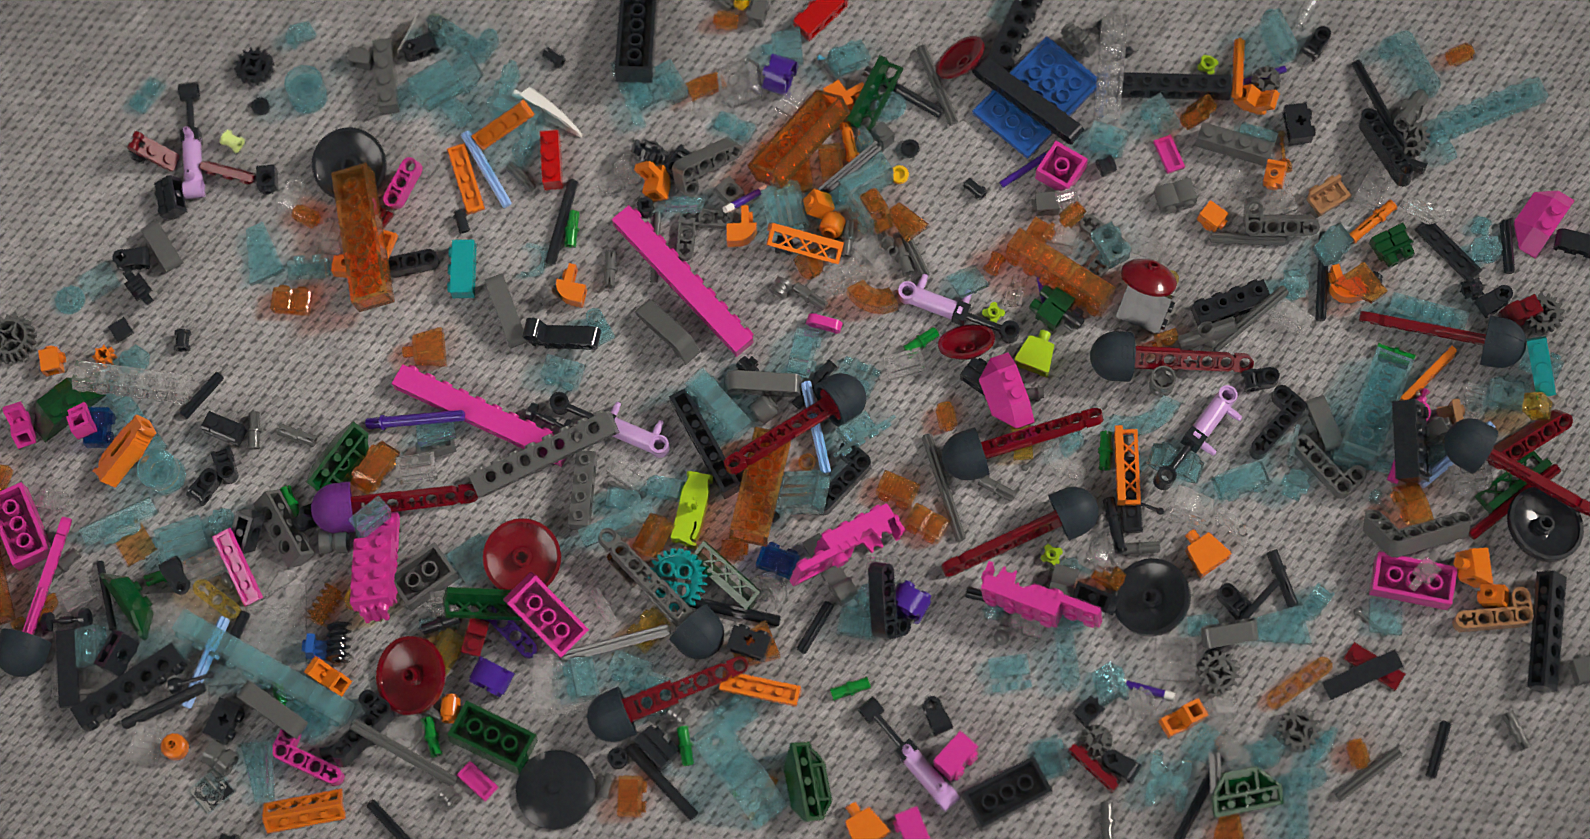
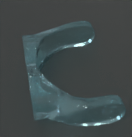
M526 243V248H535L541 252L542 260L532 272H521L520 276L535 277L544 275L548 249L536 244Z

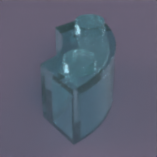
M797 327L789 356L787 373L798 374L805 378H809L811 372L815 373L817 361H814L816 349H820L822 337H819L820 330Z
M1162 442V444L1153 443L1146 464L1158 471L1162 466H1169L1180 450L1167 442ZM1188 453L1176 469L1177 479L1198 484L1204 462L1199 458L1198 454Z
M1262 461L1245 464L1211 478L1219 500H1228V502L1238 499L1239 495L1247 492H1260L1265 489V485L1271 483Z

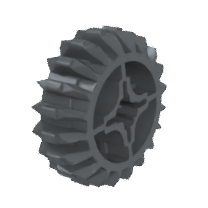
M6 314L5 319L0 317V337L2 338L0 362L3 361L5 364H9L11 361L13 364H16L17 358L23 362L22 356L29 357L28 350L34 351L31 345L37 344L34 340L37 338L34 326H31V322L23 316L18 317V315L14 314L11 318L10 315ZM22 329L24 331L23 341L20 340V331Z

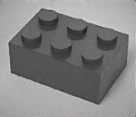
M435 542L396 568L397 571L394 574L396 589L411 612L459 579L458 574Z

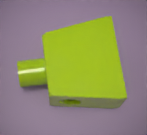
M1040 330L1038 338L1032 335L1028 336L1014 359L1017 367L1048 378L1055 345L1048 342L1051 336L1050 332Z

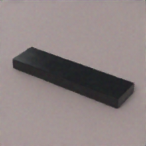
M1429 217L1415 228V231L1465 281L1467 277L1472 276L1474 279L1482 272V269Z
M1124 457V461L1129 465L1135 460L1134 457ZM1128 470L1125 473V479L1131 483L1135 479V474ZM1131 488L1126 491V500H1136V493ZM1121 505L1123 533L1143 532L1141 505Z
M76 629L56 631L58 700L60 709L71 708L80 702Z
M1393 649L1322 682L1330 700H1333L1401 669L1404 665L1396 649Z

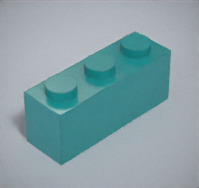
M474 239L452 240V246H449L448 249L449 258H451V264H448V275L451 276L450 281L447 282V292L451 294L452 298H475L476 242Z
M1546 336L1526 339L1536 398L1557 395Z

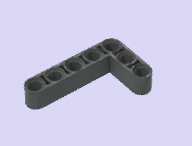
M1371 509L1365 512L1363 531L1388 556L1401 557L1467 537L1472 517L1466 512H1456L1398 529L1383 513Z

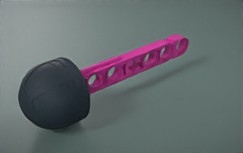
M62 516L23 631L7 628L1 629L0 668L11 676L27 677L33 675L43 667L47 660L52 643L35 636L34 632L71 527V518Z

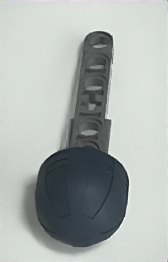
M602 529L598 537L599 544L607 552L610 551L612 558L677 627L669 639L674 646L685 656L698 660L709 658L717 653L723 644L725 635L720 618L707 605L701 606L694 612L663 579L661 580L626 542L621 541L622 538L613 529ZM608 533L612 536L613 540L606 542L603 540L602 535ZM618 547L624 548L626 554L619 556L616 554L615 549ZM629 562H637L639 568L637 570L631 569ZM648 577L651 578L650 582H649V581H647V582H644V581H643L644 578H648ZM662 589L665 591L666 596L659 598L656 596L655 591ZM671 603L677 604L679 611L672 612L669 609V605Z

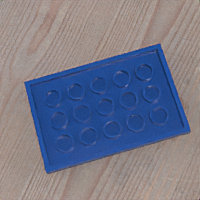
M1048 36L1010 72L1069 116L1102 84V80ZM994 90L972 111L973 115L1026 159H1029L1053 134Z

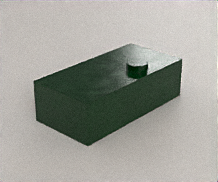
M467 700L447 734L449 742L517 775L520 774L538 742L536 733Z

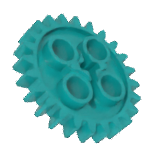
M671 548L670 552L664 550V556L658 554L659 561L652 560L655 566L650 568L660 579L662 576L691 580V584L664 581L688 606L689 604L695 606L694 599L701 600L698 594L699 592L705 593L701 587L707 585L706 582H703L707 575L702 574V571L706 568L699 567L702 560H696V554H691V551H684L681 548H678V550ZM671 565V571L667 573V567ZM688 567L689 573L685 576L684 571ZM685 586L686 593L682 595V588ZM662 589L655 591L656 596L659 598L666 596ZM671 603L669 609L672 612H675V610L679 611V606Z

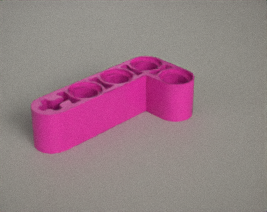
M282 729L280 730L271 748V753L276 759L329 785L339 786L343 783L345 777L341 769L297 748L302 733L295 739L294 737L288 738V733ZM286 747L285 754L278 756L279 749ZM303 755V761L300 764H296V758ZM318 763L321 764V769L318 772H313V766ZM328 771L332 774L336 773L338 777L331 778L328 774H326V772Z

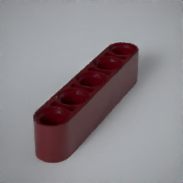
M1554 409L1496 444L1493 449L1517 461L1568 430L1573 424V418L1566 412ZM1485 461V463H1486L1487 465L1492 466V467H1494V468H1496V469L1502 470L1501 468L1495 466L1494 464H1492V463H1490V462H1488V461Z

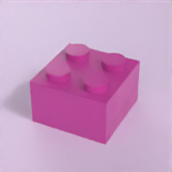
M1055 141L1036 169L1035 179L1067 197L1085 171L1088 159Z
M960 730L933 760V767L950 783L954 779L958 781L964 775L965 767L967 765L971 767L978 759L979 746Z

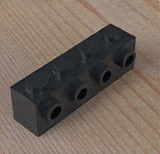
M1255 279L1248 282L1245 286H1235L1228 292H1218L1213 294L1211 298L1196 300L1192 304L1191 312L1197 326L1206 321L1213 324L1230 317L1235 318L1249 313L1266 299L1270 293L1264 279L1259 281Z

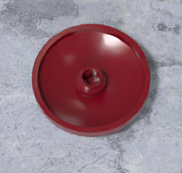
M527 518L512 519L499 525L488 537L483 550L485 572L498 589L513 590L530 572L535 574L548 587L558 574L561 564L560 546L555 535L542 523Z
M419 636L400 637L385 648L378 661L376 684L379 695L390 704L392 711L402 715H418L434 706L440 698L445 684V665L441 653L432 642Z

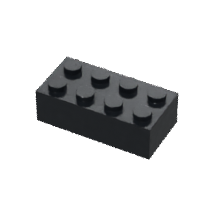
M1416 399L1392 401L1396 479L1406 484L1430 482L1429 477L1432 476V468L1429 465L1428 457L1431 456V449L1427 442V438L1430 437V429L1426 422V419L1429 418L1428 407Z
M1031 756L962 793V798L979 830L983 832L1051 796L1053 790L1035 757Z

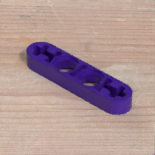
M492 607V610L497 613L498 610ZM486 619L523 657L530 659L536 656L538 652L537 645L513 620H507V625L501 628L497 626L498 620ZM514 631L521 633V637L517 641L510 639V635ZM525 638H527V640L524 641L527 646L530 647L531 645H533L532 653H524L526 649L521 643Z

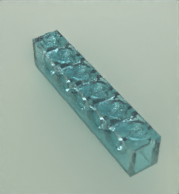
M1539 77L1534 79L1528 78L1519 85L1515 86L1513 84L1508 86L1504 91L1492 92L1483 99L1477 98L1471 104L1459 105L1450 112L1444 111L1437 115L1434 124L1443 142H1446L1546 102L1549 94ZM1521 93L1526 94L1528 97L1522 96ZM1504 100L1510 101L1511 104L1504 102ZM1487 106L1492 107L1494 110H1489ZM1470 113L1476 114L1477 117L1471 116ZM1453 120H1458L1460 124L1455 123Z

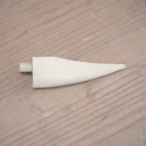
M529 87L522 93L514 90L512 96L518 99V103L523 99L535 113L533 117L550 122L576 136L582 137V133L572 121L553 103L534 89Z

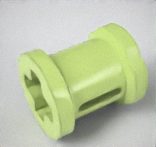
M230 130L225 131L220 138V144L229 146L235 153H238L245 143L244 138L236 137Z

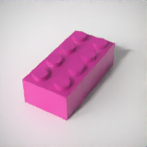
M22 482L0 491V536L12 565L19 571L47 559L52 546L30 491Z
M1378 551L1374 558L1369 595L1448 610L1453 602L1457 568L1451 565L1405 556L1391 557L1384 552Z
M532 572L503 599L560 657L589 630Z

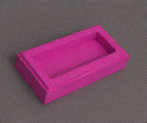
M1171 134L1153 140L1167 174L1185 168Z
M471 761L456 774L484 802L499 788Z

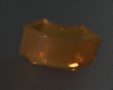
M864 280L847 287V296L852 303L866 312L887 314L898 310V302L889 287L884 289L873 288Z
M380 441L377 445H371L366 457L352 471L351 476L353 478L350 484L366 495L372 494L378 490L386 475L394 468L400 452L384 441Z
M1418 483L1392 487L1391 499L1399 507L1401 519L1406 525L1434 520L1426 495Z

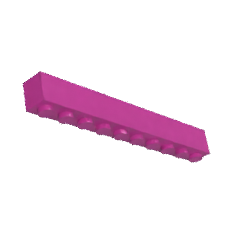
M628 205L612 218L613 226L725 346L738 357L754 343L752 331L740 324L741 320L736 314L732 315L728 311V306L722 300L720 302L717 300L715 292L710 287L706 288L702 284L704 282L702 278L690 271L691 267L686 261L682 262L678 258L679 255L675 249L669 248L666 245V240L660 234L658 236L655 234L653 226L648 221L644 222L641 219L642 215L640 212Z
M402 364L392 382L394 389L438 410H463L465 412L464 422L522 449H525L524 446L529 443L535 442L537 444L541 442V438L548 434L554 436L550 429L545 427L541 429L531 420L526 419L524 421L519 419L517 414L511 411L509 413L504 412L496 404L489 405L479 396L474 398L462 388L457 390L447 381L442 380L440 382L430 373L423 374L419 372V369L415 366ZM562 439L557 442V447L560 450L564 447ZM545 447L540 450V455L543 458L547 455ZM567 458L554 464L562 467Z

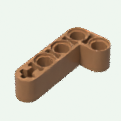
M1517 587L1509 595V607L1461 611L1452 621L1453 628L1458 632L1525 627L1533 619L1530 593L1524 587ZM1515 594L1521 595L1523 601H1518L1515 598ZM1518 613L1524 614L1526 621L1520 620ZM1498 615L1505 616L1507 622H1501ZM1478 617H1484L1487 624L1480 623ZM1462 618L1463 621L1468 622L1463 625V622H1459V620Z

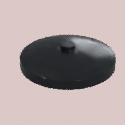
M353 127L339 128L325 135L317 144L312 157V172L318 186L327 195L340 201L355 202L371 196L380 188L387 172V159L383 147L370 133Z
M1530 487L1519 493L1512 500L1508 508L1507 524L1511 537L1517 546L1530 557L1543 562H1558L1566 559L1579 548L1584 535V525L1580 512L1535 487Z
M1158 558L1142 559L1129 565L1117 578L1112 591L1113 595L1120 597L1115 609V615L1118 620L1131 632L1148 637L1160 636L1175 629L1185 618L1191 602L1190 586L1184 574L1172 563Z
M550 750L533 757L522 768L516 783V799L522 813L534 825L548 830H562L580 822L590 811L596 793L594 776L588 765L577 755L563 750Z

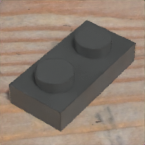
M453 433L416 442L419 461L457 452Z

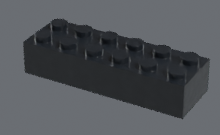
M620 0L614 68L616 82L653 83L659 0Z

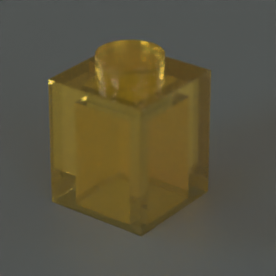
M1543 392L1524 393L1522 411L1531 420L1550 419L1552 401Z

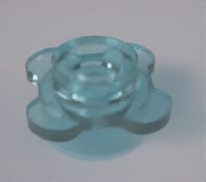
M1475 216L1473 218L1474 224L1470 228L1471 232L1488 236V229L1492 224L1491 220L1486 217Z
M988 605L982 610L985 612L984 617L991 620H999L1001 613L1003 614L1004 612L997 605L996 607Z

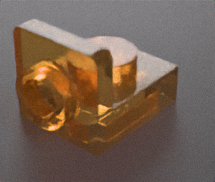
M1035 216L1025 234L1045 245L1056 234L1055 223L1048 224Z
M1176 328L1155 334L1154 341L1151 342L1152 347L1173 345L1178 340Z
M740 538V540H722L721 555L726 560L744 561V556L748 555L749 544H745L744 538Z
M1115 566L1111 574L1104 570L1102 572L1094 570L1091 577L1099 585L1118 591L1124 583L1126 574L1119 567Z

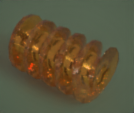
M324 583L327 590L320 589L322 596L315 597L319 603L313 602L311 605L315 610L308 609L307 612L310 616L304 617L319 626L327 627L324 619L331 620L328 613L335 614L332 607H339L340 605L336 600H344V598L340 595L342 593L340 590L328 583Z

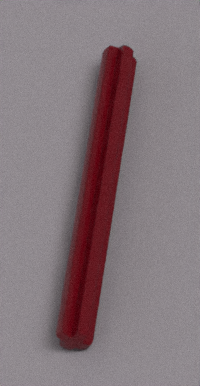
M1553 464L1540 475L1551 480L1561 472V469L1557 464ZM1527 484L1471 528L1469 536L1475 540L1507 515L1510 503L1519 493L1533 486Z

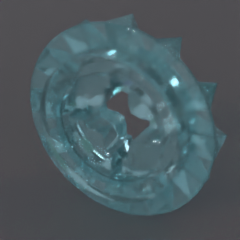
M892 92L881 113V117L888 120H897L898 117L903 115L906 109V101L903 96ZM891 100H893L894 106L897 107L893 108L890 112L889 107L886 105H890Z
M73 285L63 286L61 291H57V297L55 298L56 307L64 314H74L84 306L85 294L79 287ZM67 294H69L71 297H74L72 298L73 305L66 301Z

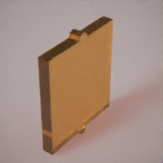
M141 522L130 529H126L124 533L114 538L129 567L141 559L145 560L146 556L157 550Z

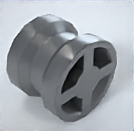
M777 277L775 284L770 287L769 291L780 299L785 300L787 292L793 288V285L786 279Z
M553 285L546 286L537 293L539 299L543 301L542 305L544 308H549L561 300L559 295L555 293L556 290Z
M680 703L670 707L666 718L674 720L675 724L680 726L690 710L681 707Z
M450 785L439 794L437 799L443 802L445 808L449 811L463 797L457 794L455 788Z

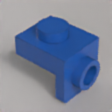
M307 633L306 640L302 641V651H305L306 659L312 660L314 656H317L321 660H326V648L328 647L326 641L316 640L315 634Z

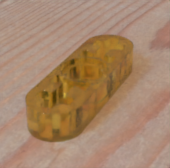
M199 579L194 583L193 592L200 599L230 621L236 620L242 610L236 602L205 579ZM205 586V588L210 592V594L207 595L203 591L200 592L199 587ZM216 595L222 596V602L219 605L212 603V599ZM226 604L231 609H234L236 613L230 614V612L226 608H224Z

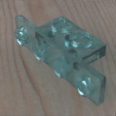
M613 61L611 66L613 68L612 74L615 77V61ZM618 82V88L625 98L624 103L631 112L632 122L636 126L646 128L647 124L641 111L656 103L649 84Z
M866 410L835 429L845 446L833 455L835 457L839 454L845 456L850 453L852 446L855 445L857 448L866 442L864 438L868 437L871 439L879 434L878 429L881 428L884 431L893 425L891 421L896 416L892 415L876 426Z
M147 497L79 528V532L86 545H91L99 540H103L105 545L109 543L114 544L126 535L136 534L141 529V521L157 515L158 511L151 498Z
M647 500L579 529L578 533L585 548L598 543L600 531L604 528L613 529L622 539L626 537L633 538L641 531L639 525L656 518V514L650 501ZM608 533L602 535L603 540L606 542L613 540L612 536Z

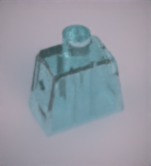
M800 27L772 33V44L761 45L762 56L774 53L797 61L798 65H804Z

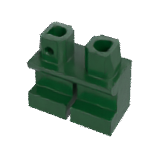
M1404 223L1388 229V231H1383L1370 239L1369 245L1380 262L1384 261L1389 268L1399 263L1397 254L1401 253L1404 260H1409L1415 255L1412 247L1414 241L1409 238Z
M1045 285L1039 295L1046 299L1045 302L1041 303L1035 298L1029 305V309L1036 314L1035 319L1041 320L1053 332L1063 320L1062 318L1066 311L1073 307L1076 298L1057 286L1053 289Z

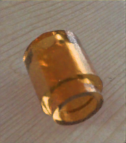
M718 10L717 14H713L712 24L716 25V29L732 31L733 29H738L739 15L735 14V12Z
M1465 42L1450 48L1448 52H1445V58L1450 66H1458L1472 60L1475 51L1471 44L1469 45Z
M1078 201L1072 202L1059 213L1061 218L1058 220L1065 228L1068 226L1072 228L1084 217L1087 211Z
M297 204L292 210V218L300 224L313 228L320 223L321 217L317 210L303 204Z
M948 401L937 404L935 411L939 428L943 429V431L954 430L958 425L954 406Z
M1358 738L1348 741L1346 750L1351 767H1356L1357 770L1368 767V763L1371 760L1363 739Z

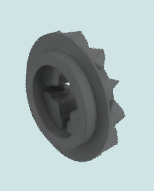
M1263 66L1253 73L1251 84L1260 91L1278 90L1280 88L1281 79L1279 72L1273 67ZM1269 76V81H1271L1272 84H1266V86H1264V81H1262L1261 78H1267Z
M1092 724L1082 732L1080 738L1081 746L1092 756H1102L1112 746V735L1108 728L1101 724ZM1103 734L1100 739L1101 744L1095 743L1091 746L1093 741L1092 735L1097 737Z

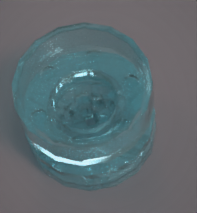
M300 65L287 73L284 86L291 105L296 111L303 114H312L325 106L328 93L322 75L315 67Z
M153 449L143 454L137 465V476L144 485L156 493L166 495L172 494L182 487L186 478V469L183 463L168 451Z

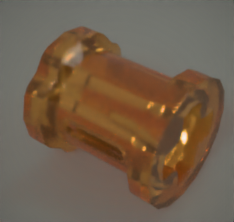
M992 251L990 254L991 258L983 266V270L993 276H998V270L1002 263L1006 262V258L1002 254Z

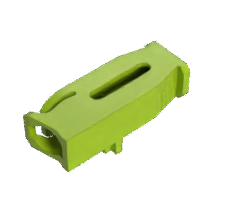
M687 471V481L682 489L671 541L673 543H681L696 550L698 548L696 542L701 535L709 503V483L713 484L714 479L713 476Z

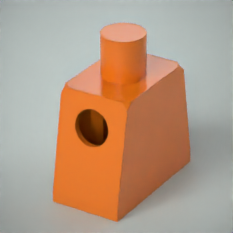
M1193 529L1185 535L1191 543L1185 552L1200 579L1227 561L1232 555L1209 532L1200 537L1196 530Z
M1472 548L1455 553L1454 566L1457 568L1460 581L1473 588H1480V584H1493L1488 548Z
M856 802L846 807L851 817L845 821L851 839H883L890 835L888 827L870 807L861 811Z

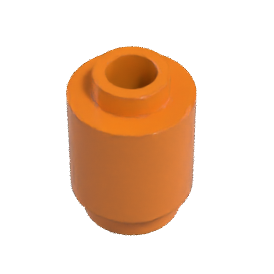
M446 694L445 697L441 698L440 716L443 723L453 724L460 713L461 698H458L457 694Z

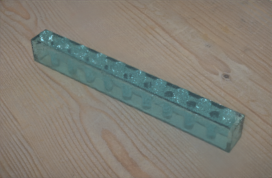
M185 608L171 628L175 632L174 636L182 641L186 639L191 641V646L199 651H202V649L207 650L210 657L215 660L223 659L226 661V666L233 670L239 668L247 678L252 680L255 677L260 680L259 684L263 687L276 689V693L285 699L287 697L294 699V704L301 708L306 706L312 709L310 713L319 718L321 716L328 718L327 722L335 727L339 725L344 727L356 708L355 704Z

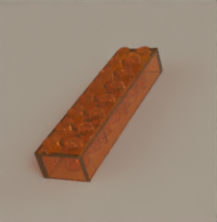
M367 163L332 172L351 303L358 312L394 303L395 299L374 172Z

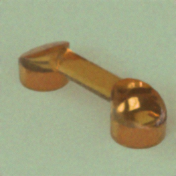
M51 593L46 597L44 603L46 607L42 609L38 622L41 620L43 613L53 612L57 608L59 597L56 593ZM20 616L13 620L10 626L13 630L23 631L26 619L24 616Z

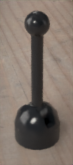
M208 671L205 675L185 681L174 677L168 679L167 686L171 694H176L184 689L185 684L205 678L212 679L214 673Z

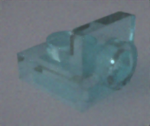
M309 21L290 25L285 38L293 50H296L299 43L313 40L317 34Z
M1080 431L1068 434L1073 440L1068 439L1061 446V455L1065 459L1083 446L1084 436Z
M1211 614L1187 616L1188 636H1201L1200 627L1218 624V619Z

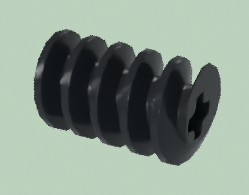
M335 621L327 625L329 632H327L326 636L329 639L326 641V644L329 647L326 648L328 655H326L325 659L328 662H350L345 660V657H349L351 654L345 652V650L351 648L350 645L346 644V642L351 641L350 637H346V634L352 633L351 630L346 629V627L352 625L351 622Z

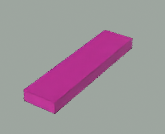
M227 528L212 536L244 607L262 599L263 596L232 529Z

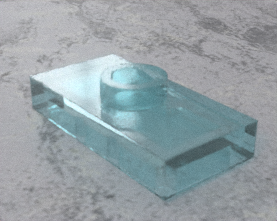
M688 196L669 197L664 205V211L700 213L705 204V198Z

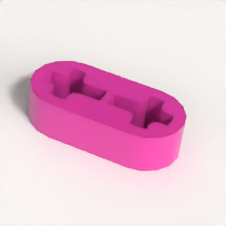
M814 313L808 314L806 325L836 334L841 332L843 325L837 319Z

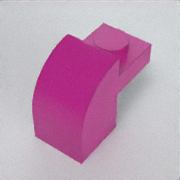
M19 401L2 407L3 413L10 424L11 436L17 448L37 443L31 416L25 410L22 402Z
M85 402L67 410L69 416H66L70 430L78 440L97 432L96 424L92 420Z

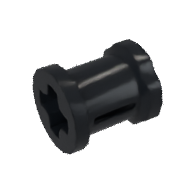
M648 197L638 200L637 208L642 218H651L655 212L653 201Z
M176 329L174 331L176 336L174 350L177 352L190 351L189 336H191V331L188 329Z

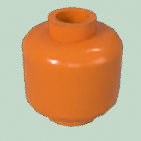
M838 211L826 212L820 222L819 230L826 238H838L845 228L846 220Z
M178 733L166 735L161 742V752L172 761L183 759L189 752L188 741Z

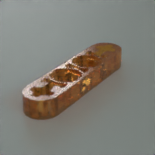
M1320 657L1267 695V705L1272 709H1279L1328 675L1333 667L1331 660L1327 657ZM1319 662H1321L1322 664L1326 662L1327 671L1321 669L1317 673L1320 676L1317 677L1314 670H1316L1320 666ZM1303 673H1310L1312 675L1310 683L1302 680ZM1294 684L1297 688L1296 693H1288L1286 685ZM1282 692L1288 698L1285 699L1284 696L1280 698V704H1277L1276 702L1273 704L1271 703L1272 695L1274 697H1277Z

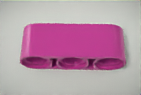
M407 157L401 162L383 196V201L387 206L395 210L404 206L422 173L421 163L411 157ZM415 164L414 169L409 171V166ZM406 180V184L400 187V183ZM397 196L396 202L392 204V198Z

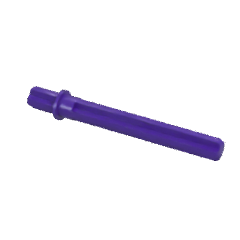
M463 410L397 416L380 415V417L367 418L365 426L367 429L381 428V430H385L390 427L458 422L465 420V412Z

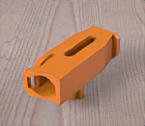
M135 415L104 451L99 459L98 468L95 467L93 469L100 482L116 488L136 462L142 465H149L151 456L144 453V451L157 433L148 419Z

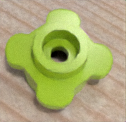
M1203 55L1201 63L1197 65V69L1207 72V74H1214V69L1218 66L1219 62L1212 56Z
M991 302L990 306L982 311V315L987 317L988 320L997 323L1001 317L1005 316V310L1000 309L996 302Z
M1046 544L1044 546L1045 552L1041 556L1042 562H1048L1053 566L1059 564V557L1063 554L1062 548H1055L1051 544Z

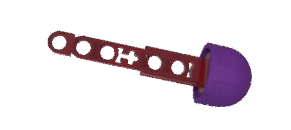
M341 482L326 485L315 494L311 504V513L315 523L326 532H355V516L450 506L459 502L460 504L473 503L478 499V495L473 484H460L458 487L451 485L352 496L350 482ZM472 490L475 492V494L472 496H466L465 492ZM447 493H454L455 497L446 498L445 495ZM428 495H435L436 499L429 501L426 497ZM390 499H395L398 501L395 505H389L387 503V501ZM371 501L378 503L376 507H369L367 504Z

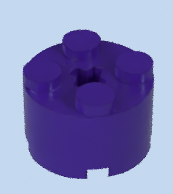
M772 53L769 66L765 65L762 76H765L761 88L788 96L793 86L791 84L793 77L797 75L798 62Z
M905 580L904 583H897L895 586L897 616L908 617L914 620L913 624H919L931 604L930 599L932 596L926 591H919L914 588L915 585L908 580Z
M480 656L469 676V682L483 689L487 686L486 691L501 698L502 695H505L515 674Z

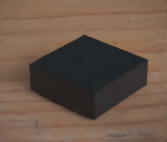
M124 317L108 326L118 343L134 334Z

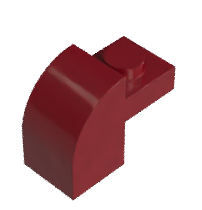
M1533 294L1520 301L1516 300L1499 311L1498 317L1510 319L1519 326H1523L1525 320L1543 313L1544 310L1536 295Z
M469 619L460 653L480 657L490 621Z

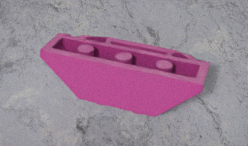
M1560 191L1534 192L1514 221L1519 249L1536 259L1575 200Z
M1009 352L990 358L979 378V382L992 416L1011 425L1015 429L1035 423L1028 394L1017 365Z

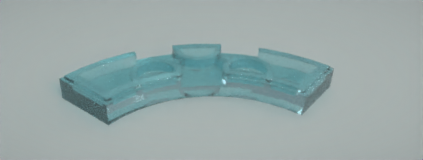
M1163 395L1160 402L1152 410L1142 415L1124 417L1112 414L1106 431L1107 433L1111 431L1112 435H1114L1115 425H1123V429H1138V435L1149 434L1166 424L1175 415L1181 402Z

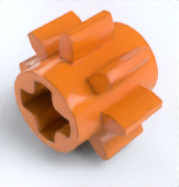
M103 345L99 349L95 348L96 352L92 358L96 360L95 365L97 367L102 365L106 370L107 366H114L113 361L118 357L113 354L115 350L112 347L107 349Z

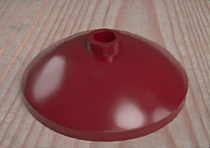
M968 36L954 43L940 57L936 66L937 74L943 79H955L969 73L975 68L983 55V40L978 36Z
M1133 259L1122 266L1121 277L1124 282L1142 294L1164 297L1171 295L1176 289L1177 281L1173 273L1157 261Z
M959 326L947 331L940 337L938 348L940 353L948 358L970 360L986 353L993 346L995 335L986 326Z

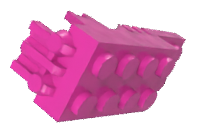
M887 503L882 506L876 505L870 509V512L866 514L860 513L854 517V520L850 522L844 521L837 526L838 528L824 531L817 542L813 557L808 560L804 558L796 564L797 567L793 570L789 580L794 587L833 566L839 568L849 561L848 559L851 558L854 548L861 544L871 553H874L873 548L876 546L882 549L884 546L881 539L884 532L889 535L892 534L896 541L900 540L903 532H905V528L901 524L898 515L892 512Z
M398 512L360 517L359 538L354 539L350 604L354 612L358 611L366 623H370L373 620L376 622L381 619L389 620L390 616L387 611L390 606L397 604L396 594H398L394 583V574L397 571L400 525V515Z
M989 561L981 575L983 600L989 606L996 607L997 605L1002 607L1004 611L1010 614L1018 613L1029 621L1034 619L1047 628H1051V626L1057 628L1062 614L1069 620L1082 621L1084 625L1090 628H1094V626L1100 628L1102 624L1101 608L1064 595L1057 588L1047 589L1037 584L1021 587L1019 582L1015 584L1017 570L1008 573L1006 566H1004L995 577L993 576L995 572L994 563Z

